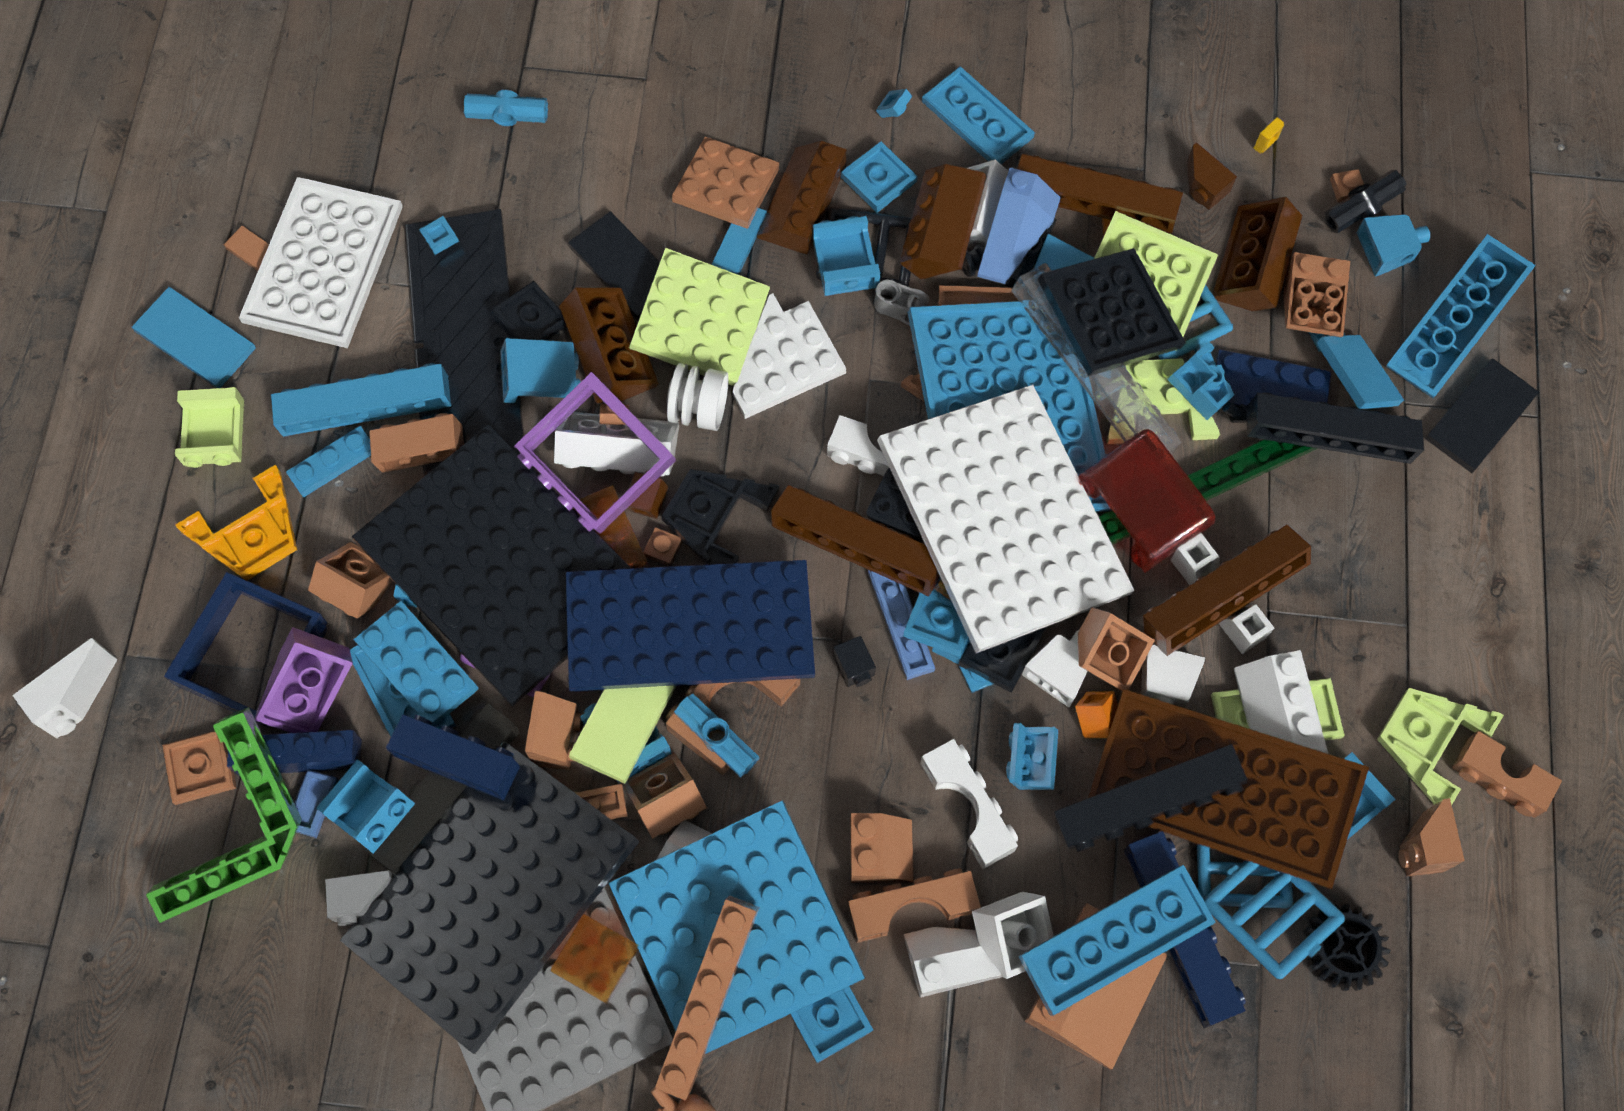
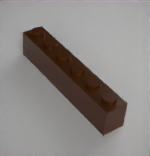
M1021 155L1017 170L1037 174L1061 197L1058 205L1059 208L1112 220L1115 211L1172 235L1183 192L1176 191L1170 187L1163 188L1151 185L1145 181L1122 178L1116 174L1109 175L1096 172L1091 168H1080L1068 165L1065 162L1042 159L1036 155Z
M788 485L771 510L772 527L928 597L940 579V575L925 544L914 540L907 534H900L888 529L882 523H875L865 519L857 512L840 508L829 500L817 498L804 489H797Z
M1289 525L1270 532L1266 538L1255 545L1248 546L1233 559L1224 561L1216 570L1208 575L1199 577L1192 585L1182 591H1177L1164 603L1150 608L1143 615L1144 633L1155 640L1154 644L1166 656L1170 655L1311 564V545Z

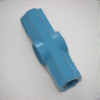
M500 90L496 95L467 93L464 98V114L466 118L491 119L502 126H513L517 121L546 123L548 118L547 98L519 97L517 93L511 90Z
M694 694L687 696L674 711V714L704 742L707 749L716 753L740 778L747 774L759 760V756L729 728L727 722L718 718ZM716 729L722 730L725 733L723 739L719 741H712L708 737L710 732Z

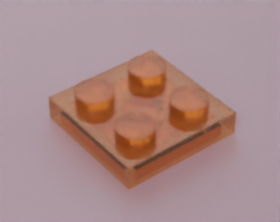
M583 914L550 971L607 1004L636 955L639 945Z

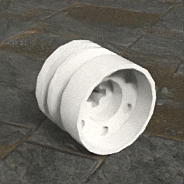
M679 363L670 381L667 394L668 422L677 424L681 416L682 424L688 426L693 414H697L698 428L718 431L727 399L728 372L708 369L703 380H700L698 366H693L688 375L687 364Z

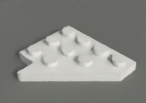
M774 294L769 295L749 346L738 382L735 383L732 391L733 397L745 419L846 374L844 363L809 301L783 312Z

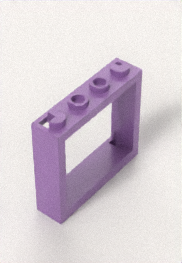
M592 372L515 445L521 452L517 456L528 469L534 466L541 473L537 478L546 488L550 490L554 487L561 494L557 499L569 511L574 507L581 514L577 520L589 532L594 528L600 534L676 461L669 450ZM593 393L659 459L599 519L533 452Z

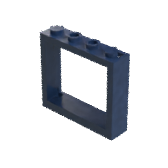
M226 572L164 677L173 685L236 713L247 708V706L201 686L190 679L241 594L307 623L304 632L323 638L326 634V625L328 623L320 613ZM250 708L252 715L255 719L257 711ZM256 721V723L262 726L269 727L267 724Z

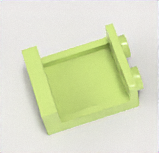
M236 387L178 391L177 402L183 408L181 448L175 449V456L183 465L193 468L201 467L202 464L227 466L231 462H241L244 399Z

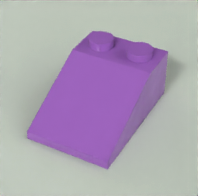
M292 627L277 657L257 710L255 721L290 733L317 732L353 664L350 649Z

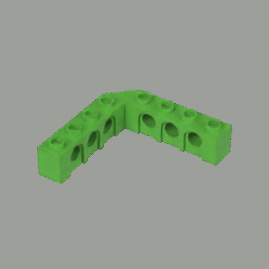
M249 707L218 720L213 727L220 742L225 743L234 762L232 765L234 772L238 770L248 791L245 795L248 800H252L261 819L259 824L265 836L154 885L146 896L159 923L281 869L288 856L302 819Z

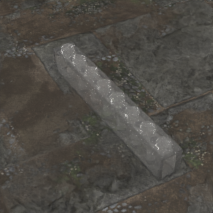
M1044 263L1020 276L1011 290L1144 469L1147 470L1171 455L1182 442L1178 438L1176 431L1161 416L1158 407L1152 404L1146 396L1142 386L1127 371L1126 366L1088 377L1037 280L1041 273L1052 271L1049 266Z

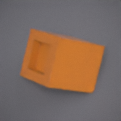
M1086 692L1075 705L1083 737L1108 738L1118 708L1115 692Z

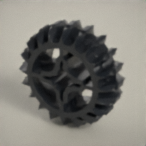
M1333 904L1344 914L1345 921L1343 923L1353 926L1360 933L1351 934L1344 927L1339 926L1328 936L1330 941L1329 950L1326 953L1324 952L1322 942L1320 944L1321 949L1312 957L1314 963L1308 967V970L1314 971L1319 969L1321 971L1317 977L1319 981L1329 977L1328 985L1330 988H1335L1340 984L1342 991H1348L1351 986L1355 991L1362 989L1363 984L1367 987L1373 985V977L1377 979L1382 977L1383 973L1379 967H1387L1389 963L1382 956L1390 954L1391 951L1389 948L1383 947L1382 943L1388 941L1389 937L1387 935L1380 936L1378 933L1383 928V924L1372 925L1371 922L1374 914L1370 913L1362 917V907H1356L1352 912L1350 904L1342 905L1341 909L1336 904ZM1321 910L1318 911L1319 918L1313 916L1309 919L1312 927L1304 928L1303 933L1306 936L1313 933L1328 919ZM1355 940V943L1350 946L1347 952L1343 951L1336 954V951L1340 950L1345 942L1350 943ZM1366 941L1368 947V957L1366 963L1364 964L1363 960H1365V958L1362 955L1361 947L1363 943ZM1340 960L1348 968L1351 967L1355 973L1342 971L1331 962Z

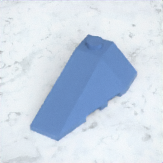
M1009 168L977 277L1005 284L1021 264L1031 247L1037 244L1039 237L1052 225L1061 197L1037 174Z

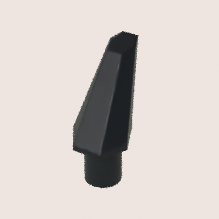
M1228 401L1222 407V410L1230 415L1231 423H1246V405L1241 404L1237 407Z

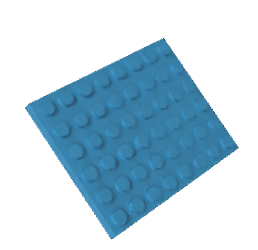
M1048 300L910 307L907 313L928 419L1034 385L1096 513L1110 512L1117 508L1088 375Z

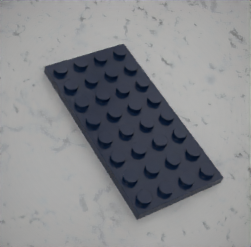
M807 560L566 572L570 691L815 678Z

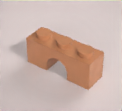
M1480 731L1470 736L1451 767L1459 772L1461 778L1486 788L1489 795L1514 805L1515 810L1522 815L1535 818L1547 811L1562 780L1535 764L1522 771L1519 778H1513L1506 774L1501 766V756L1506 749L1505 746Z

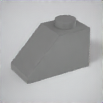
M388 870L325 879L327 918L338 922L339 926L357 923V918L367 912L372 903L392 881L393 873Z

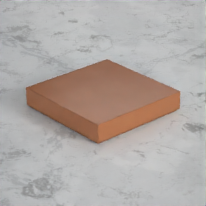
M215 731L162 745L173 804L178 805L237 788L234 772L227 767L228 749L224 742H220Z

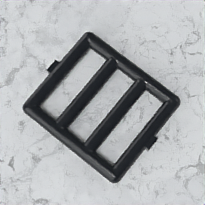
M835 207L828 208L825 220L836 221V219L844 220L851 216H866L868 223L878 224L879 231L874 260L875 264L879 265L880 282L883 280H893L896 283L909 287L911 272L903 265L900 267L899 279L882 276L890 226L906 228V240L909 223L912 218ZM817 264L816 277L821 280Z

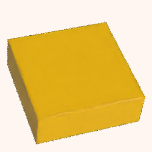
M1276 117L1259 134L1253 149L1260 154L1264 153L1279 138L1284 122Z

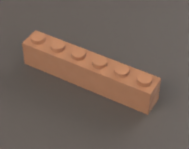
M733 896L726 898L655 1089L685 1101L691 1093L760 907Z

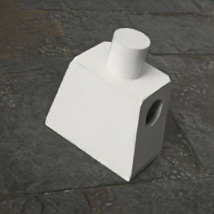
M1076 631L1070 641L1061 635H1057L1027 663L1022 673L1025 678L1067 707H1070L1087 673L1085 669L1079 667V631Z
M1152 645L1142 664V695L1184 708L1192 695L1205 658L1180 651H1175L1166 656L1157 646Z

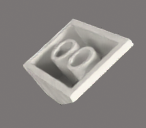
M90 638L12 696L33 724L55 738H59L72 732L76 724L83 720L117 662V658L96 640Z

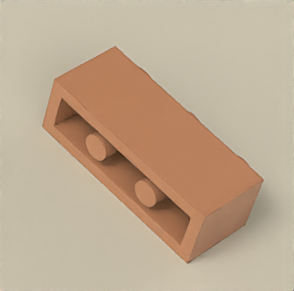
M441 413L434 418L425 420L412 419L400 425L387 424L379 429L369 431L371 462L382 473L444 461L464 445L462 424L453 414Z

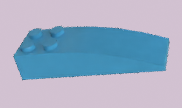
M1487 234L1386 367L1434 399L1536 265Z

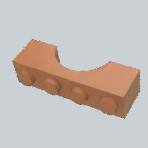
M961 868L945 872L943 878L932 880V876H925L915 879L913 881L914 885L902 888L901 883L884 887L883 893L872 895L871 891L854 894L853 900L848 901V910L856 942L859 943L887 936L890 921L894 914L903 906L911 903L920 902L932 905L940 910L947 920L972 915V911L981 908L971 871L963 873Z

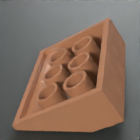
M1087 903L1081 909L1074 925L1100 910ZM1160 954L1054 1016L1049 1015L1038 995L1025 1022L1112 1070L1163 966L1167 954Z

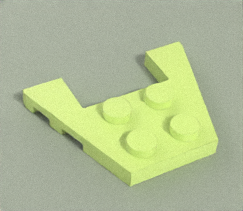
M1183 359L1142 360L1124 366L1107 436V444L1133 443L1132 416L1188 413L1192 440L1218 439L1220 432L1213 417L1206 420L1167 380L1185 364Z
M1409 688L1403 694L1377 740L1434 805L1447 798H1450L1452 805L1461 788L1433 771L1438 760L1460 724L1475 733L1480 731L1491 738L1504 715L1495 711L1487 712L1477 709V706L1470 704H1458L1448 701V698Z

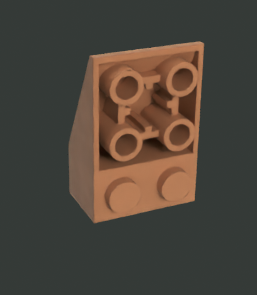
M1294 252L1288 265L1284 283L1285 326L1287 329L1343 337L1350 261Z

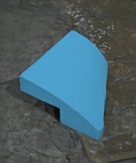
M1210 342L1196 352L1167 379L1206 420L1212 417L1234 396L1230 384L1225 380V372L1222 365H1216L1211 352L1214 347Z

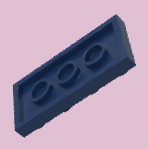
M1219 350L1215 363L1216 365H1222L1225 372V380L1230 384L1234 396L1229 401L1237 407L1241 404L1247 406L1257 392H1267L1275 396L1297 397L1305 401L1327 403L1331 371L1225 350Z

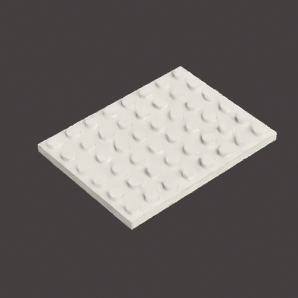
M1034 385L879 436L877 441L976 653L1090 610L1091 607L1096 608L1125 597L1135 591Z

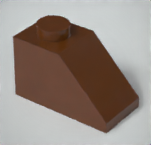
M1196 142L1187 160L1189 194L1192 195L1198 204L1210 210L1231 192L1237 176Z

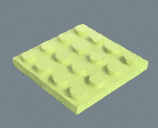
M1115 211L1094 259L1134 248L1180 333L1184 336L1218 254Z
M665 248L629 348L676 366L679 363L687 364L688 370H691L693 366H698L700 374L704 376L708 369L728 372V385L734 386L738 382L770 286Z

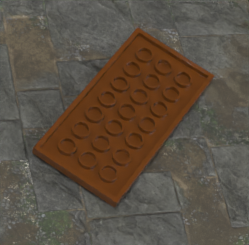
M1123 689L1088 798L1233 744L1248 779L1247 783L1242 785L1243 791L1227 797L1224 792L1212 796L1213 802L1198 808L1195 807L1194 803L1182 807L1184 813L1166 819L1165 815L1153 818L1154 824L1148 826V828L1160 832L1163 831L1166 834L1332 890L1369 770L1368 766Z

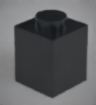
M862 636L833 647V657L847 687L854 684L856 687H860L872 681V677L875 676L876 666Z

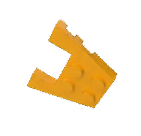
M276 464L253 478L267 502L218 532H212L199 511L175 524L182 534L246 581L297 550L282 475Z

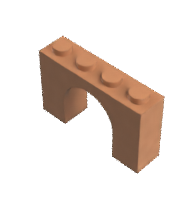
M800 679L749 681L743 683L755 686L782 707L799 687ZM731 683L695 684L689 688L686 697L694 694L709 708L715 693ZM675 705L666 716L668 732L720 774L724 775L730 767L716 753L707 749L704 742L674 714V711L679 706ZM716 729L711 731L708 737L712 741H719L723 739L725 733L722 730Z

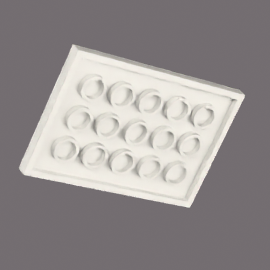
M297 177L239 316L241 322L348 348L403 207L401 201Z

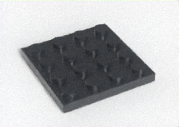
M1134 248L1041 273L1037 279L1088 377L1181 349L1186 344Z

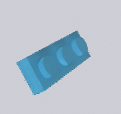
M359 426L287 470L286 473L304 498L371 456L370 439L362 427Z

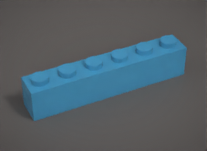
M433 363L425 364L420 368H401L392 373L381 375L373 373L364 378L353 380L346 378L336 383L325 385L312 384L308 388L297 390L284 389L280 393L271 394L273 425L283 437L451 407L448 375L442 364Z

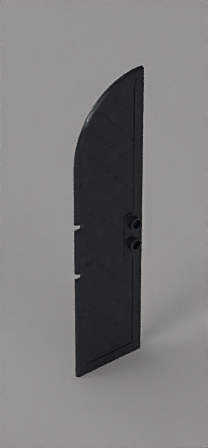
M497 209L445 218L459 242L436 255L419 230L435 220L406 224L405 235L413 340L415 344H424V348L414 350L415 367L420 368L429 363L442 364L448 375L451 407L419 412V419L434 418L441 413L453 414L463 426L464 444L489 425L519 455L521 452L515 445L524 437L521 398L518 396L515 403H503L500 354L505 338H512L490 315L491 308L510 297L502 211ZM443 461L424 464V477Z

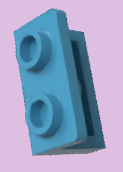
M1014 723L1013 732L1009 735L1011 761L1007 763L1006 774L1009 782L1019 790H1054L1058 729L1055 727H1025L1021 723Z

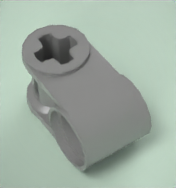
M883 280L877 285L874 307L880 314L890 316L910 325L907 313L910 307L927 306L930 299L921 290L912 289L893 280ZM888 295L893 299L887 300L884 299L882 296Z

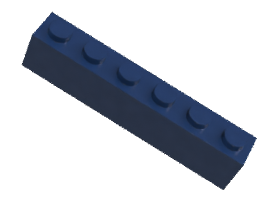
M1163 831L1131 843L1123 850L1140 888L1179 866L1175 855H1177L1175 845L1169 837H1165ZM1211 926L1169 949V953L1203 1028L1246 1011L1243 1006L1246 1004L1245 997L1238 986H1234L1229 974L1232 973L1230 964L1225 956H1220L1215 945L1218 943L1217 937Z

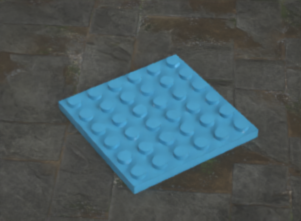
M783 800L609 883L675 1031L679 1025L726 898L733 896L760 907L705 1054L865 979L863 970Z

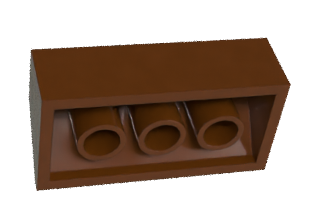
M823 141L796 147L760 226L757 238L808 255L813 244V225L822 222L840 182L841 171L846 168L847 149Z
M949 164L925 170L899 261L901 265L920 280L962 269L987 177L984 172Z
M1287 197L1238 207L1213 291V296L1217 301L1250 311L1277 307L1303 216Z
M575 287L559 307L586 377L592 372L620 401L657 387L659 382L648 355L629 348L636 330V324L622 288ZM593 393L596 403H604L595 393Z

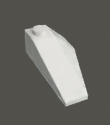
M931 927L904 934L920 998L1003 977L978 942L976 930Z

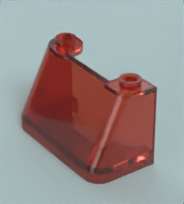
M1145 428L1078 476L1080 479L1079 484L1083 485L1087 495L1094 499L1102 496L1136 543L1131 548V558L1144 573H1147L1172 556L1178 547L1200 533L1203 534L1215 523V514L1210 505L1158 436L1150 429Z

